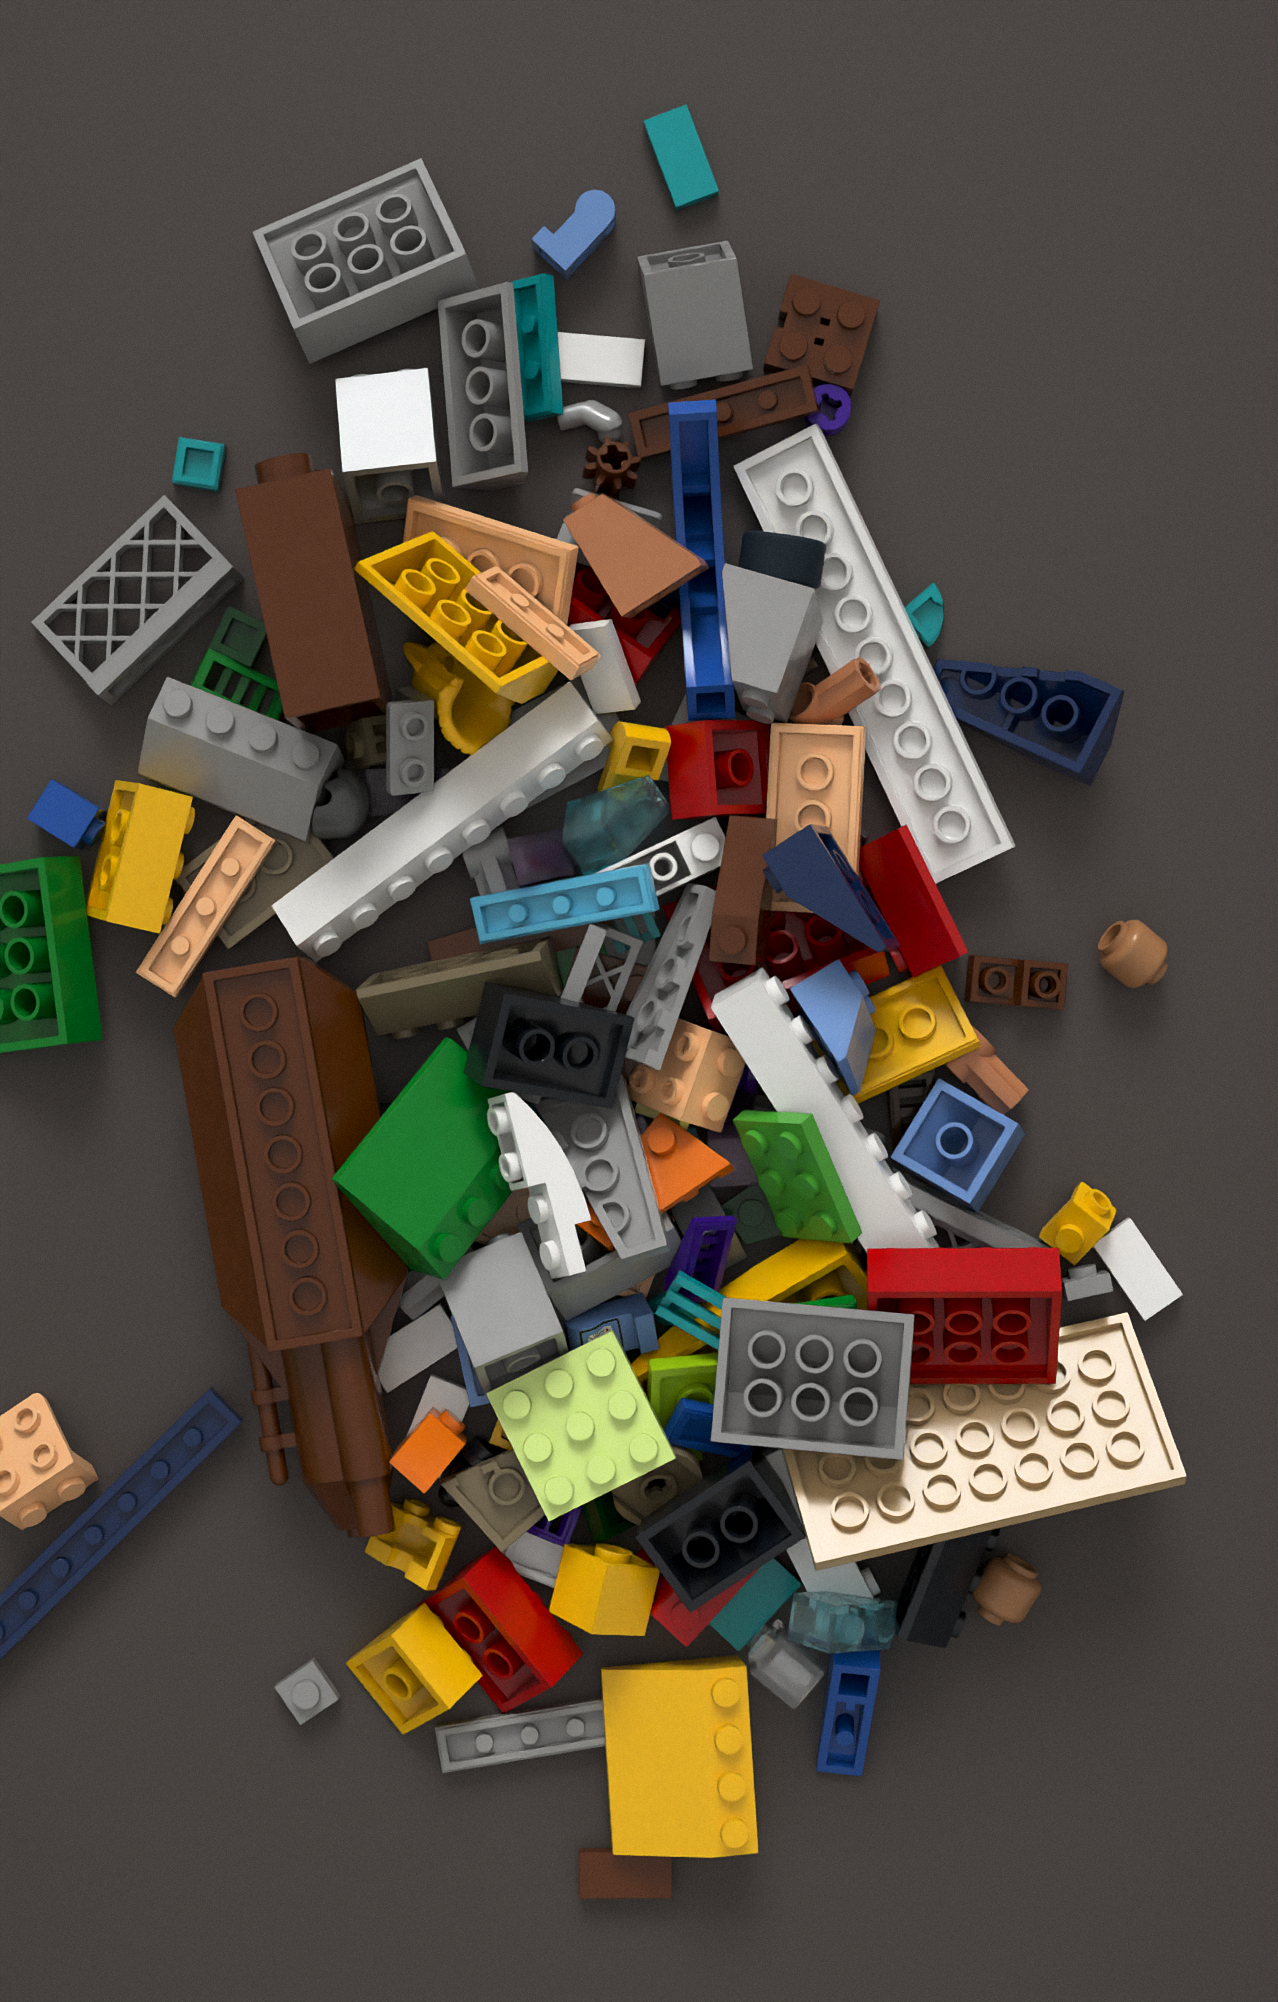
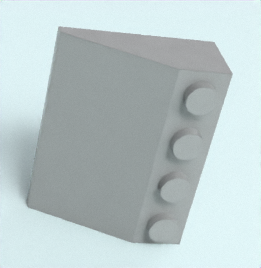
M422 158L252 232L309 364L438 308L437 301L479 290L467 254Z
M723 1297L711 1442L903 1460L906 1443L915 1314Z

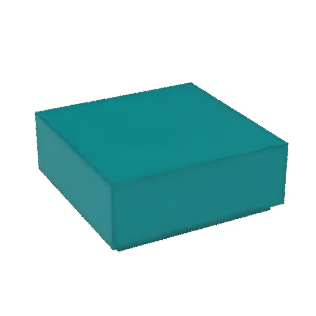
M179 437L172 476L173 485L220 492L226 445Z

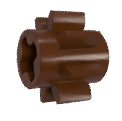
M605 437L604 443L599 450L589 446L585 457L588 464L584 465L582 478L592 479V483L595 486V494L600 492L612 494L615 499H618L620 490L624 486L630 489L635 488L638 476L634 472L639 470L641 457H632L628 449L630 442L626 441L623 444L615 441L611 442L609 437Z

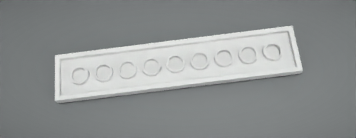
M814 424L734 465L733 467L764 532L811 538L822 541L826 545L821 586L819 589H815L823 618V624L816 645L830 675L853 659L861 657L870 664L874 674L879 678L881 690L848 713L854 726L866 727L865 750L901 827L907 824L935 884L1015 847V843L818 424Z

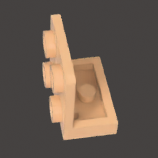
M678 1018L660 1071L635 1063L629 1078L628 1090L632 1101L678 1120L721 1133L746 1062L729 1036Z
M40 1393L32 1394L0 1416V1517L19 1529L24 1530L27 1527L39 1524L47 1517L49 1512L66 1501L78 1498L85 1492L88 1486L99 1480L92 1464L71 1450L48 1400Z

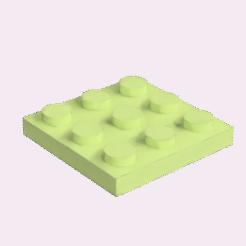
M614 1330L486 1393L548 1521L677 1457Z

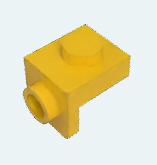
M1080 1182L1074 1189L1071 1199L1042 1228L1039 1238L1052 1248H1059V1254L1075 1266L1109 1231L1117 1210L1103 1192L1092 1189L1084 1182Z

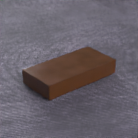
M579 1848V1899L672 1898V1857L613 1855L612 1848Z

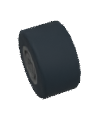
M746 531L742 536L738 567L819 589L822 580L826 545L822 541L801 536L763 531Z

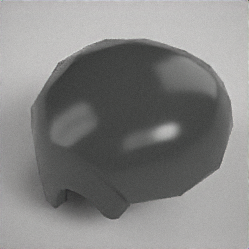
M339 769L337 771L338 778L324 784V788L331 793L332 797L328 804L317 806L314 809L312 820L314 837L334 840L348 839L357 834L366 823L370 812V795L366 783L355 771Z

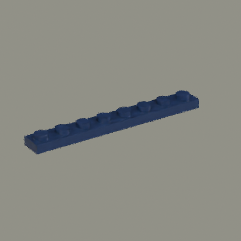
M212 1387L0 1594V1659L244 1420Z

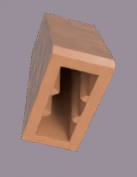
M590 493L582 497L570 507L573 513L563 519L622 617L631 619L709 569L704 559L607 495L601 494L597 497L595 493Z

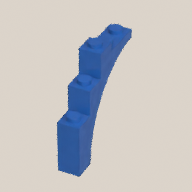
M716 399L669 402L675 539L681 545L704 559L709 569L679 587L688 721L735 718L734 684L731 675L722 578L725 559Z

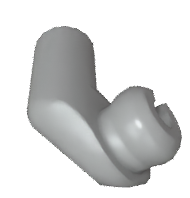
M595 400L564 406L563 415L557 416L560 431L587 425L598 432L599 440L604 443L605 437H609L611 442H616L622 437V429L620 427L622 419L619 414Z

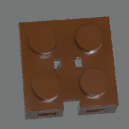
M791 274L778 318L785 321L784 327L775 326L763 371L774 374L808 365L814 386L833 384L841 387L851 397L880 300ZM821 318L830 320L829 326L820 324Z

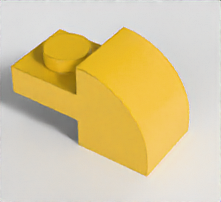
M619 721L610 732L614 740L608 743L609 754L597 787L599 799L644 805L652 780H659L671 746L670 735L665 728Z

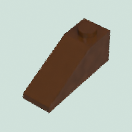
M729 816L712 911L709 961L757 965L768 959L773 887L763 872V869L768 865L762 855L776 847L777 819Z

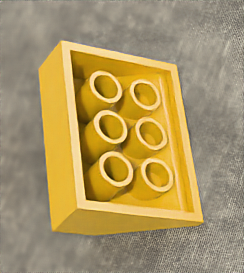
M434 531L361 560L355 566L354 570L496 694L523 704L544 693L558 672L557 668L465 590L471 578L481 572Z
M738 1655L600 1668L613 1855L716 1858L758 1853L747 1666Z

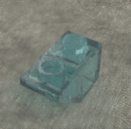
M649 775L567 802L562 843L584 872L624 860L670 813V805Z
M828 1591L794 1593L787 1640L828 1654L891 1649L896 1628L895 1619L898 1602Z

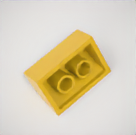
M115 780L105 821L106 827L102 833L87 895V916L160 934L162 925L168 923L172 914L173 899L169 897L173 879L177 880L183 868L184 854L180 852L184 834H188L193 826L195 809L191 807L193 797L140 783Z

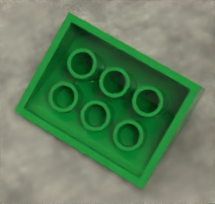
M80 856L40 857L0 864V1053L103 1040Z
M447 1037L442 1040L331 1179L410 1270L445 1280L513 1192L510 1190L509 1182L504 1180L500 1172L499 1157L501 1151L497 1136L491 1132L487 1120V1111L490 1108L487 1099L513 1091L481 1086L464 1074L468 1053L455 1041Z

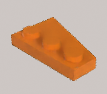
M661 1112L641 1135L661 1214L683 1200L686 1203L698 1195V1189L716 1177L723 1178L735 1170L729 1161ZM588 1200L586 1204L591 1220L575 1225L608 1251H615L613 1243Z

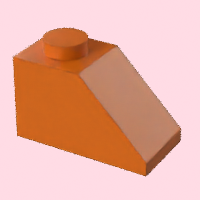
M433 1407L399 1444L389 1463L425 1494L466 1444L468 1437L462 1433L466 1427L449 1410L445 1409L440 1413Z

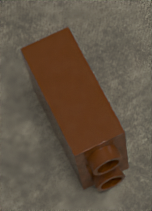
M309 453L276 456L255 464L254 468L258 484L235 489L285 719L298 729L314 734L346 727L361 718L386 715V705L388 702L393 701L368 582L354 570L357 563L363 559L349 498L330 468L324 470L314 469L311 454Z

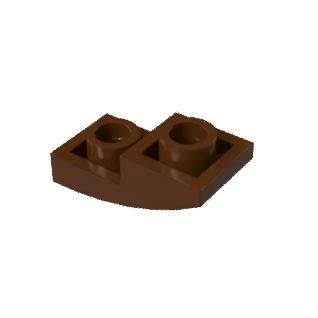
M968 955L964 1001L1064 1010L1068 964Z

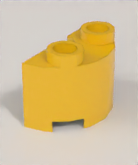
M405 1498L403 1505L391 1502L396 1530L387 1534L370 1537L365 1553L384 1565L405 1572L404 1577L426 1591L436 1590L439 1581L443 1577L462 1526L451 1519L441 1516L435 1518L429 1515L431 1507L419 1500Z

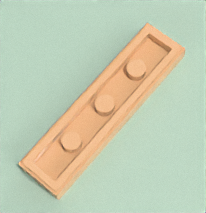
M236 815L136 973L177 998L277 841Z

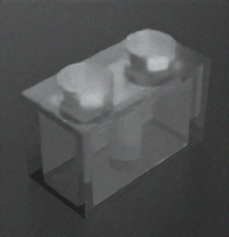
M778 1619L770 1628L764 1624L748 1642L747 1646L751 1649L748 1653L751 1675L794 1710L825 1674L820 1654Z

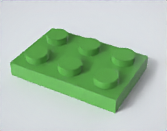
M743 1110L733 1119L741 1138V1144L747 1152L757 1175L759 1186L766 1196L775 1217V1223L783 1237L852 1243L862 1234V1230L813 1114Z

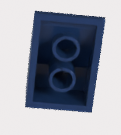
M810 824L762 855L768 865L763 869V872L777 893L784 890L789 898L878 953L894 951L901 947L827 826Z

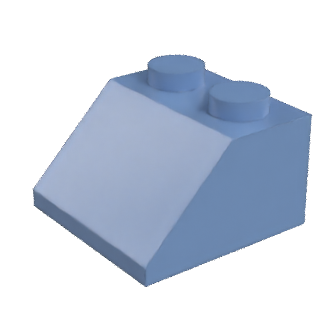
M838 959L793 986L790 990L801 1016L805 1019L813 1033L814 1039L824 1054L831 1060L842 1082L853 1096L861 1090L876 1033L870 1015L876 1012V1009L868 996L869 990L859 973L855 969L848 973Z
M938 1078L890 1158L937 1190L978 1213L1025 1136V1133L1017 1122Z

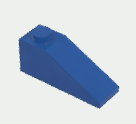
M842 1628L833 1632L826 1675L816 1771L862 1776L880 1675V1633Z

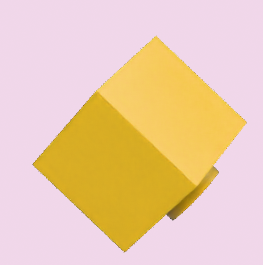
M604 1543L596 1545L564 1544L549 1612L590 1634L645 1636L660 1571L656 1565L633 1555L631 1551L619 1546Z

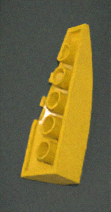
M799 1239L721 1288L719 1293L727 1298L793 1304L853 1294L857 1301V1309L867 1310V1267L852 1243ZM709 1302L700 1304L721 1317L722 1310ZM698 1317L694 1319L720 1335V1330ZM674 1325L658 1339V1350L641 1354L631 1365L647 1396L648 1359L718 1353V1350Z

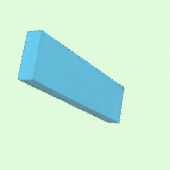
M650 863L470 898L480 944L659 910Z

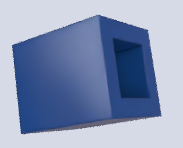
M51 779L27 819L73 848L83 850L86 844L93 846L102 835L106 827V822L102 821L107 811L61 782Z

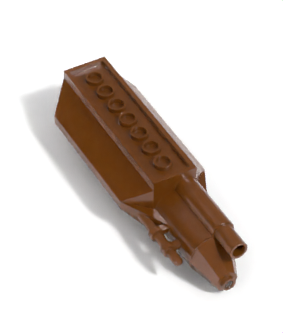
M291 957L202 973L203 977L173 1029L221 1306L247 1341L255 1388L250 1391L252 1404L258 1405L263 1436L258 1437L261 1452H266L271 1482L277 1486H282L289 1479L284 1448L296 1446L302 1482L336 1528L347 1530L348 1537H373L393 1532L396 1528L389 1494L394 1466L389 1461L393 1453L379 1370L409 1271L408 1266L331 1180L382 1116L363 1007L354 990L312 958ZM272 1376L280 1386H273ZM288 1400L293 1425L292 1432H281L276 1402Z

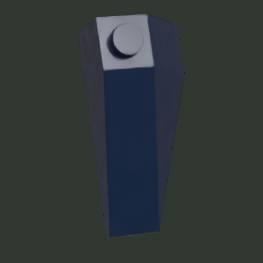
M937 659L933 670L959 723L1052 770L1091 786L1112 744L1124 696L1122 689L1081 671L1065 670V672L1039 670L1035 667L1022 666L1021 669L998 667L989 663Z

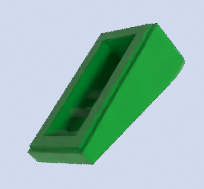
M210 648L205 650L189 684L190 686L243 706L239 703L249 682L253 681L258 685L248 706L245 708L256 712L268 688L274 691L275 694L265 716L279 721L283 712L276 680ZM215 665H218L223 670L212 691L205 686ZM232 673L240 675V679L229 699L222 695Z

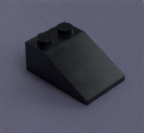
M485 982L463 1073L484 1087L612 1109L635 1018L630 1015L528 989Z

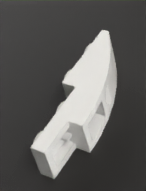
M514 1092L487 1099L490 1107L487 1111L488 1125L491 1132L497 1136L501 1151L499 1157L500 1172L504 1180L509 1182L511 1191L528 1187L530 1194L528 1198V1211L533 1222L538 1225L542 1241L539 1253L544 1267L549 1270L551 1279L585 1272L586 1268L575 1224L590 1221L591 1217L575 1172L561 1146L537 1114Z

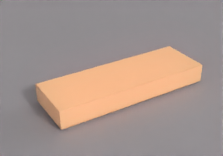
M498 566L473 576L466 586L465 590L569 680H573L593 669L600 659L601 655Z

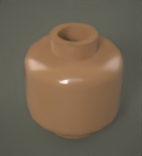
M1129 920L1125 923L1117 921L1104 932L1098 943V949L1100 950L1099 963L1127 988H1139L1145 984L1153 985L1163 977L1167 970L1168 964L1165 960L1168 955V945L1140 920Z
M1007 1553L1005 1557H992L985 1565L980 1583L973 1592L975 1600L980 1604L977 1609L978 1613L989 1622L1001 1626L1003 1621L1020 1623L1025 1619L1041 1593V1585L1036 1578L1039 1574L1038 1570L1021 1557L1012 1553Z

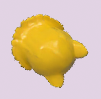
M410 641L403 645L404 654L413 669L411 686L434 700V718L439 720L441 732L445 739L450 741L455 748L461 749L462 753L471 756L508 728L511 722L512 706L515 704V701L496 694L438 642L428 647Z

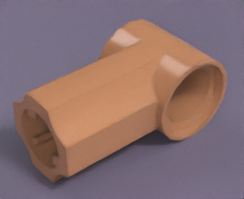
M859 657L847 663L816 686L809 682H802L789 720L795 724L842 725L845 714L881 690L879 678L874 674L870 664Z
M972 1026L981 1047L943 1065L962 1084L966 1082L987 1106L1004 1115L1023 1098L1029 1089L995 1055L997 1052L995 1048Z

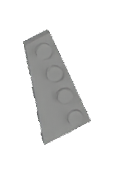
M687 883L627 1010L626 1015H630L635 1019L625 1055L626 1060L658 1071L661 1069L712 923L716 891L707 886Z
M620 1075L612 1109L553 1098L542 1100L539 1105L534 1104L550 1132L561 1146L575 1172L580 1187L585 1192L622 1261L627 1265L671 1251L630 1093L623 1075Z

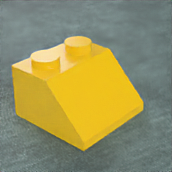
M425 1603L402 1616L346 1662V1665L403 1735L449 1710L483 1676L473 1664L471 1656L457 1644L445 1629L439 1616L433 1613Z

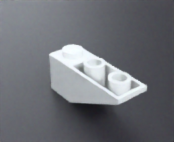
M714 817L599 872L650 863L656 895L659 897L719 869L726 837L717 818Z

